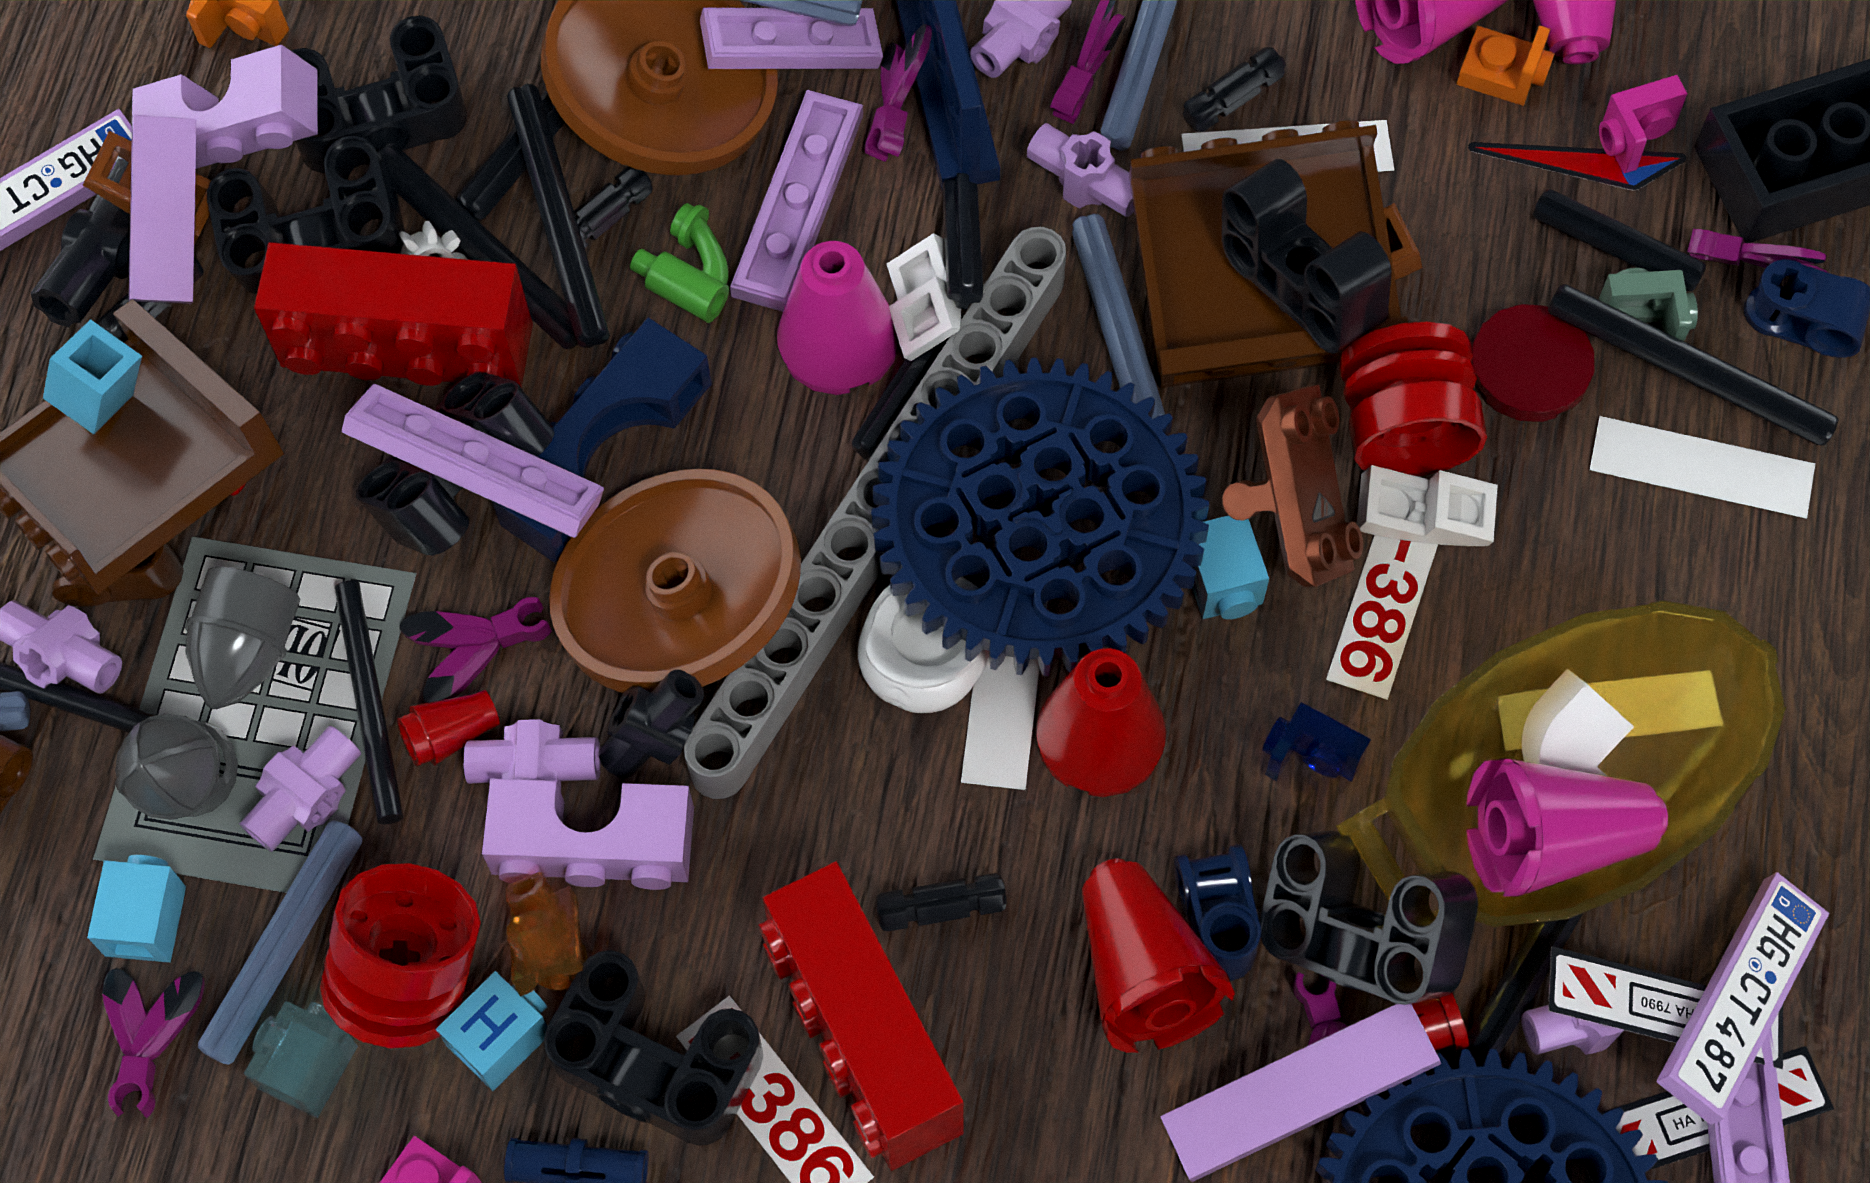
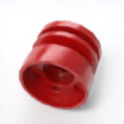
M1428 321L1401 323L1375 330L1358 338L1342 352L1339 365L1341 378L1346 384L1344 389L1345 401L1352 410L1348 423L1353 456L1361 469L1366 470L1371 465L1413 476H1424L1436 473L1439 470H1449L1469 461L1483 450L1487 440L1481 400L1475 390H1473L1477 376L1476 370L1471 363L1473 358L1471 342L1464 331L1450 324Z
M411 863L385 864L357 874L340 892L334 911L329 937L330 946L325 958V969L320 985L324 1009L337 1026L361 1042L390 1049L416 1047L440 1037L436 1028L462 1004L481 925L476 902L459 882L436 869Z

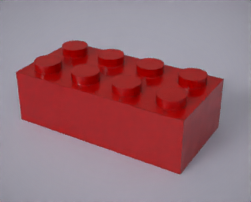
M269 242L254 305L255 312L280 366L298 374L315 375L320 373V371L348 373L350 376L361 380H377L381 376L408 378L410 381L420 385L435 386L442 381L457 383L470 374L485 372L513 380L522 388L533 322L517 266L513 263Z
M837 861L762 897L767 920L758 924V927L765 941L762 944L764 951L779 980L791 976L793 982L788 985L795 1000L792 1002V1005L809 1039L821 1034L824 1042L820 1043L819 1046L825 1058L822 1061L823 1066L839 1098L851 1093L855 1101L854 1104L850 1105L856 1119L853 1121V1124L869 1157L872 1159L882 1154L890 1171H893L963 1135L964 1102Z

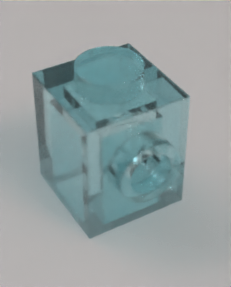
M285 1001L278 1015L269 1016L259 1028L253 1042V1052L255 1055L245 1070L244 1075L258 1090L318 1118L358 1046L347 1032L337 1026L323 1005L311 1002L307 1010H304Z

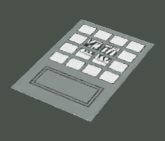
M192 537L183 565L182 580L176 588L139 709L156 715L187 716L195 721L208 722L222 730L234 746L238 762L236 783L227 800L212 812L196 817H182L174 820L151 818L140 812L118 792L115 786L93 860L127 862L128 857L131 855H148L165 860L176 874L287 893L327 824L335 820L348 825L366 760L334 587L344 581H357L360 583L382 699L401 632L400 624L405 618L417 573ZM218 566L237 568L271 578L295 591L301 600L284 646L287 649L283 660L278 661L269 677L239 703L220 709L209 708L194 683L185 653L187 630L184 628L187 619L193 614L208 569ZM328 726L336 728L361 751L359 758L338 779L346 790L340 799L338 809L323 825H318L309 832L297 824L275 850L270 852L254 840L239 824L263 798L255 787L262 776L263 768L278 752L288 750L294 745L304 753ZM215 740L220 757L219 776H222L226 763L222 748Z

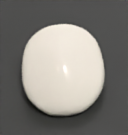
M963 577L955 581L959 587L965 590L979 589ZM889 585L872 605L860 635L858 660L862 675L877 696L905 711L933 713L947 709L967 695L977 682L989 662V651L983 649L975 659L969 662L965 660L966 641L961 639L956 645L946 650L942 647L944 627L942 626L927 635L922 632V617L925 611L908 617L904 611V600L908 594L893 596Z

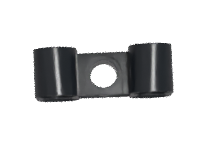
M420 15L410 16L401 20L393 28L390 35V45L398 71L391 72V78L346 91L344 86L335 87L328 64L323 55L308 48L291 51L317 69V135L327 133L323 136L315 137L317 135L295 141L301 158L307 167L313 171L325 173L324 158L328 148L335 141L346 136L365 138L375 147L377 152L381 151L387 144L397 145L403 151L437 140L449 139L457 135L464 128L467 121L466 106L443 32L437 22L429 17ZM435 100H442L438 103L429 104Z
M346 136L335 141L328 148L324 158V169L331 198L323 199V206L279 217L273 198L249 171L240 168L227 169L218 173L210 182L207 190V203L220 260L223 266L248 292L253 294L258 292L269 242L397 254L402 250L404 243L399 233L401 231L405 232L393 177L384 160L368 140L358 136ZM360 165H370L368 172L363 177L357 180H348L354 168ZM253 196L250 205L245 210L232 213L235 204L240 199ZM373 219H383L381 227L375 233L360 236L361 230L367 222ZM257 251H265L263 260L258 265L252 268H244L246 260L251 254Z
M1276 158L1223 192V249L1229 262L1240 275L1251 280L1278 305L1281 311L1288 314L1306 330L1320 348L1327 353L1335 354L1386 321L1391 287V264L1383 247L1367 232L1359 231L1334 248L1306 224L1307 193L1302 179L1289 163L1283 159Z
M476 372L461 379L448 391L443 401L434 409V411L536 457L549 446L555 435L554 427L518 383L485 372ZM389 455L382 464L369 472L356 490V498L397 544L425 555L434 556L448 550L461 539L469 526V517L453 498L463 487L393 455Z
M1339 831L1295 834L1285 838L1278 845L1273 858L1260 917L1261 940L1271 955L1322 974L1326 979L1336 984L1364 990L1396 1004L1408 1005L1450 995L1458 988L1463 976L1478 911L1476 890L1467 877L1455 871H1439L1403 878L1394 886L1389 898L1386 914L1353 903L1361 858L1356 844L1346 834ZM1315 852L1318 854L1321 862L1319 874L1314 865ZM1431 891L1436 895L1439 904L1437 917L1431 912L1429 905ZM1301 917L1303 918L1306 926L1305 938L1302 935L1300 929ZM1416 957L1423 969L1422 983L1418 980L1414 971Z
M612 950L601 951L590 956L580 967L550 1021L544 1036L545 1051L558 1076L566 1083L597 1097L616 1111L637 1121L650 1123L687 1143L701 1146L712 1144L721 1139L732 1124L762 1064V1043L758 1028L753 1019L740 1010L732 1008L718 1010L706 1018L685 1056L631 1030L645 1002L644 987L632 960L623 953ZM619 977L629 982L625 993L614 1001H602L594 996L599 984L608 978ZM726 1035H740L749 1041L747 1050L736 1059L724 1060L713 1054L716 1043ZM577 1036H588L596 1040L593 1052L582 1061L572 1062L562 1057L564 1046L569 1040ZM706 1094L716 1099L715 1111L703 1121H690L681 1115L684 1103L694 1095Z

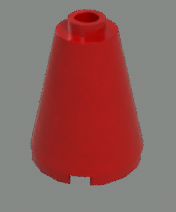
M1103 648L1094 650L1084 656L1046 699L1038 716L1036 738L1041 760L1057 781L1067 787L1069 784L1075 788L1088 791V795L1107 797L1127 793L1150 777L1164 750L1166 727L1161 709L1136 662L1120 650Z
M1116 858L1097 865L1084 883L1082 895L1101 1024L1112 1048L1126 1053H1139L1134 1042L1154 1039L1159 1050L1188 1040L1216 1023L1224 1014L1220 1005L1222 999L1227 996L1233 1001L1235 995L1230 978L1222 966L1140 863Z

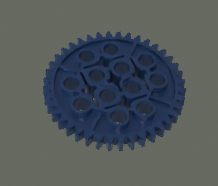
M1031 358L1027 367V373L1019 374L1014 363L1011 360H1005L1003 377L996 378L994 373L985 365L980 367V384L974 385L962 374L957 376L956 396L941 387L935 390L937 409L922 402L916 405V415L919 424L903 420L900 424V436L903 441L889 440L887 451L890 461L879 462L878 477L882 484L873 485V503L879 507L871 509L872 527L879 529V531L873 533L875 551L884 552L880 556V570L882 574L894 575L890 579V590L893 596L908 594L904 600V611L908 617L925 611L922 617V632L927 635L943 626V648L948 650L961 639L966 641L965 660L969 662L975 659L983 649L989 651L990 669L997 670L1005 657L1009 656L1013 657L1016 675H1023L1029 660L1033 659L1038 661L1042 675L1049 676L1054 659H1062L1064 666L1070 673L1078 663V655H1087L1094 650L1103 649L1106 646L1126 653V635L1143 645L1148 640L1149 628L1147 622L1162 629L1166 626L1168 611L1165 606L1178 610L1181 608L1184 592L1180 588L1192 589L1196 577V571L1192 567L1201 566L1205 549L1199 544L1205 543L1207 540L1209 525L1202 522V520L1207 519L1209 501L1199 498L1204 495L1205 477L1193 475L1197 472L1199 460L1197 454H1183L1186 450L1187 435L1185 433H1178L1168 436L1173 421L1170 413L1152 419L1155 399L1152 396L1134 404L1132 401L1135 384L1129 382L1117 392L1111 390L1112 372L1106 371L1096 382L1089 381L1088 364L1082 363L1074 375L1069 376L1066 375L1063 359H1056L1050 373H1042L1038 359ZM1020 418L1033 422L1035 426L1027 430H1016L1007 423ZM1102 441H1111L1118 444L1122 449L1115 453H1103L1097 450L1094 445ZM964 445L972 446L980 452L970 458H961L954 455L951 451L956 447ZM1006 457L1007 461L1011 464L1020 462V467L1012 469L1006 462L998 464V459ZM1054 468L1064 472L1067 476L1062 480L1047 481L1041 478L1038 473L1044 469ZM1085 476L1088 481L1092 480L1097 487L1107 484L1106 495L1104 492L1100 493L1094 485L1084 488ZM1134 491H1142L1149 494L1154 500L1144 505L1130 502L1125 495ZM1002 496L1008 499L1011 504L1002 509H991L984 506L982 501L987 497ZM1077 519H1088L1095 522L1099 528L1089 533H1081L1072 529L1068 524ZM941 523L953 527L955 531L949 536L940 538L927 534L925 529L931 525ZM973 530L977 536L981 535L982 539L986 542L995 540L994 554L991 549H986L985 545L981 542L973 544ZM1021 547H1033L1039 550L1043 556L1034 561H1022L1016 558L1012 552ZM1068 559L1073 566L1083 563L1082 572L1075 573L1074 569L1070 566L1060 568L1061 560ZM1110 570H1119L1126 573L1131 580L1123 585H1111L1105 582L1100 575ZM977 575L983 578L986 584L976 590H965L959 587L955 581L962 576ZM1059 598L1071 602L1075 609L1066 614H1054L1048 611L1043 604L1049 600Z
M1462 1049L1456 1059L1454 1069H1451L1442 1054L1438 1053L1441 1064L1430 1069L1429 1076L1423 1072L1405 1081L1406 1086L1400 1083L1383 1091L1384 1099L1376 1094L1360 1102L1365 1116L1348 1110L1341 1120L1343 1127L1350 1136L1332 1132L1326 1144L1339 1159L1320 1158L1315 1169L1317 1173L1331 1183H1369L1371 1179L1376 1177H1388L1396 1183H1426L1424 1179L1429 1181L1436 1174L1440 1175L1460 1148L1464 1147L1467 1151L1445 1179L1447 1183H1468L1467 1171L1474 1168H1481L1491 1172L1498 1183H1520L1524 1178V1172L1528 1171L1533 1165L1544 1173L1540 1183H1572L1565 1171V1162L1572 1159L1588 1164L1595 1174L1596 1183H1668V1181L1647 1180L1645 1173L1658 1161L1656 1154L1635 1156L1632 1149L1643 1136L1640 1129L1623 1134L1616 1130L1624 1111L1619 1107L1602 1115L1596 1110L1600 1104L1603 1091L1596 1088L1587 1093L1583 1098H1580L1575 1094L1578 1084V1075L1572 1072L1558 1085L1552 1082V1062L1546 1060L1533 1075L1527 1073L1525 1054L1520 1052L1515 1056L1508 1069L1502 1068L1496 1049L1488 1051L1481 1067L1476 1066L1475 1060L1468 1049ZM1522 1116L1531 1120L1539 1131V1143L1524 1144L1516 1140L1509 1130L1508 1118ZM1422 1124L1435 1128L1444 1142L1443 1151L1428 1153L1419 1149L1411 1138V1127Z

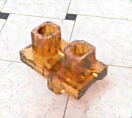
M537 872L506 887V902L511 908L510 924L507 926V941L511 946V981L520 997L532 992L537 984L552 990L568 989L576 974L583 971V964L588 959L586 948L581 943L579 902L570 886L554 892L544 874Z

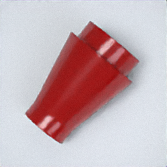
M486 690L472 695L413 705L409 707V714L397 718L401 738L416 766L429 761L436 766L464 747L467 741L474 740L485 731L500 725L498 713Z

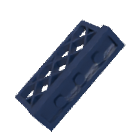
M894 0L905 48L911 37L923 24L929 25L932 29L930 46L914 83L941 189L946 179H955L957 173L968 174L969 181L976 184L1000 180V165L956 0Z

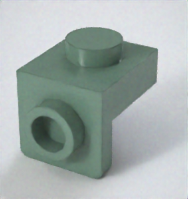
M1629 268L1617 274H1609L1598 299L1645 323L1661 322L1662 331L1682 341H1685L1689 330L1695 329L1697 325L1698 308L1694 293H1686L1682 270L1649 272L1644 268Z

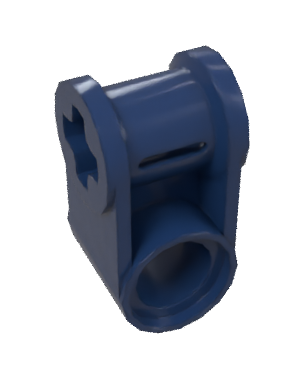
M1778 260L1766 267L1759 280V286L1749 294L1744 303V315L1751 327L1763 335L1774 336L1809 347L1825 356L1846 358L1860 352L1870 313V287L1855 278L1837 276L1803 265L1795 260ZM1785 276H1790V279L1788 280L1786 285L1781 286L1780 283L1783 280V278ZM1776 309L1779 310L1780 313L1778 314L1776 319L1770 320V317L1772 316L1774 311Z
M1242 845L1230 846L1227 854L1189 860L1186 854L1175 856L1176 883L1183 911L1188 917L1189 926L1228 974L1230 981L1244 977L1254 964L1261 938V926L1253 899L1250 869ZM1221 932H1231L1243 940L1245 947L1236 952H1226L1219 949L1211 938Z

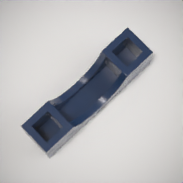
M648 317L635 333L628 332L619 340L612 352L611 361L596 378L594 376L589 377L581 384L574 396L573 405L559 422L550 423L554 427L555 435L549 446L537 457L585 478L588 463L594 452L605 440L617 432L640 425H658L675 429L712 385L707 355ZM492 501L501 527L557 564L571 536Z

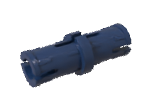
M511 1137L506 1150L504 1179L506 1183H647L649 1153L648 1150L643 1149L635 1151L592 1147L588 1145L587 1139L573 1138L570 1144L519 1140V1138Z

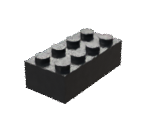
M1870 59L1710 108L1694 149L1745 243H1752L1870 205Z

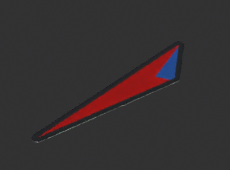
M1471 142L1468 145V149L1474 153L1632 191L1644 187L1686 161V155L1683 153L1643 151L1637 170L1623 173L1615 156H1609L1604 149Z

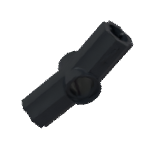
M118 159L108 179L119 184L129 162L124 159ZM97 195L89 210L79 209L70 217L63 230L60 254L30 293L34 307L41 310L51 322L68 328L73 323H81L113 277L126 279L129 276L130 214Z

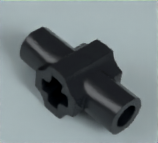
M673 670L668 673L652 692L640 686L635 687L632 685L621 696L614 713L610 717L607 734L611 736L599 750V759L602 766L611 774L624 779L633 776L650 757L670 765L681 754L684 744L693 730L695 715L691 713L704 699V690L700 682L683 670Z

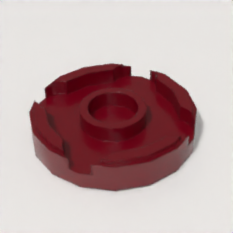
M1520 304L1498 311L1482 324L1472 345L1473 358L1471 363L1476 370L1477 376L1475 388L1478 385L1480 391L1486 396L1485 401L1495 411L1518 421L1544 422L1557 418L1559 413L1565 412L1569 408L1573 409L1582 401L1595 372L1594 349L1585 331L1552 316L1545 305Z

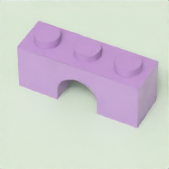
M278 45L231 59L230 85L220 102L218 97L181 74L134 88L132 116L134 114L196 119L195 169L218 162H237L242 159L243 155L268 148H286L292 145L293 141L318 134L317 69L283 45Z
M490 778L482 855L491 874L499 875V879L502 881L527 885L537 883L539 877H564L567 883L575 886L598 887L605 884V879L631 880L632 885L650 890L669 888L671 882H688L694 805L689 786L622 783L620 808L613 821L598 831L584 833L574 831L563 824L565 802L557 781Z

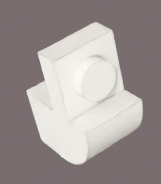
M1567 668L1539 698L1526 719L1522 734L1523 759L1525 762L1607 776L1597 766L1634 726L1587 683Z

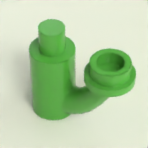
M686 203L676 213L671 224L670 234L678 239L679 245L687 249L695 244L703 263V270L695 268L668 252H662L657 257L644 249H639L635 253L630 264V270L646 278L645 288L710 323L719 315L729 295V286L727 285L728 265L722 248L707 224L709 210L702 205L694 207Z

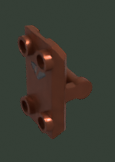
M1319 384L1271 396L1266 400L1256 418L1267 479L1257 483L1242 480L1229 485L1222 497L1223 507L1231 518L1241 521L1255 517L1261 511H1273L1286 574L1303 587H1316L1354 571L1353 560L1359 559L1363 551V538L1359 526L1353 521H1345L1329 435L1335 434L1338 431L1339 413L1336 403L1331 397L1321 396Z

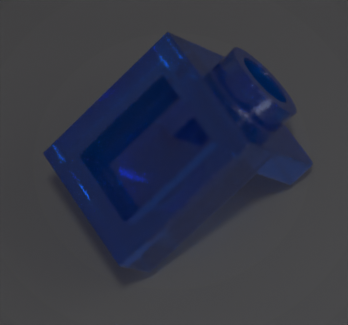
M1301 702L1290 721L1281 716L1277 719L1263 745L1262 751L1271 755L1265 775L1277 781L1295 751L1301 754L1306 765L1317 773L1330 778H1336L1340 775L1352 782L1365 759L1371 739Z

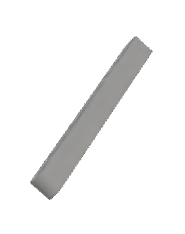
M1031 227L1022 231L1013 240L984 284L981 302L971 304L961 319L960 330L950 336L801 563L798 590L793 605L781 627L753 658L726 677L694 726L684 745V753L690 779L695 789L703 796L712 799H724L736 794L744 786L880 575V556L884 552L875 551L873 533L879 531V529L872 527L871 509L873 508L869 504L873 501V485L882 484L878 477L879 462L890 461L887 451L889 440L903 441L900 436L901 422L906 420L919 424L916 415V405L922 402L934 408L936 405L935 390L939 387L956 396L957 376L961 374L974 385L980 384V367L986 365L996 378L1003 377L1005 360H1011L1015 365L1057 300L1064 286L1066 248L1061 236L1052 229ZM1033 262H1041L1049 267L1033 269L1027 265ZM1003 308H1012L1020 313L1014 316H1003L996 311ZM979 354L990 359L979 364L965 360V358L971 355ZM962 446L956 447L951 452L957 455ZM849 547L859 548L865 552L861 558L853 561L842 560L836 556L839 551ZM816 597H823L833 602L828 609L821 612H812L803 607L808 600ZM781 648H791L800 653L794 661L786 664H779L769 659L775 651ZM756 699L766 704L765 709L755 716L745 717L735 712L740 703L746 700ZM722 751L732 756L731 761L719 770H709L700 765L701 761L713 752Z

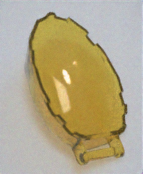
M1657 601L1647 605L1616 610L1609 609L1576 616L1499 650L1437 698L1393 759L1385 797L1336 825V828L1342 838L1346 835L1350 836L1388 901L1394 886L1406 877L1372 820L1384 813H1387L1409 856L1421 874L1455 871L1469 879L1475 887L1478 897V911L1475 922L1499 927L1563 920L1602 906L1644 888L1714 835L1736 808L1734 806L1753 781L1760 777L1768 767L1787 707L1784 706L1775 666L1778 663L1776 649L1765 639H1758L1729 614H1725L1727 611L1670 601ZM1568 668L1634 726L1597 767L1608 777L1650 785L1666 805L1668 812L1667 830L1661 836L1657 847L1652 851L1519 897L1503 896L1504 892H1491L1488 890L1474 868L1468 847L1466 829L1478 828V806L1466 807L1467 793L1475 771L1484 761L1502 758L1524 761L1522 734L1526 719L1539 698ZM1438 908L1431 911L1435 917H1437Z

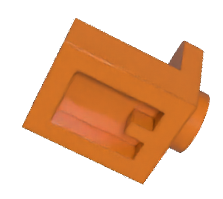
M191 0L186 13L198 43L207 48H211L227 26L245 39L254 40L257 37L274 46H278L289 31L278 0Z
M1477 25L1456 85L1524 106L1531 85L1543 87L1555 53L1544 50L1551 29L1539 25L1532 43Z

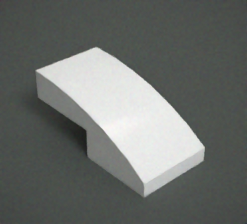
M934 233L887 263L898 301L889 306L891 318L903 356L910 361L960 330L961 309L956 307V301L947 297L945 239Z
M1371 465L1361 474L1357 525L1361 532L1399 540L1454 546H1489L1494 542L1498 485L1441 470L1432 478L1425 479Z

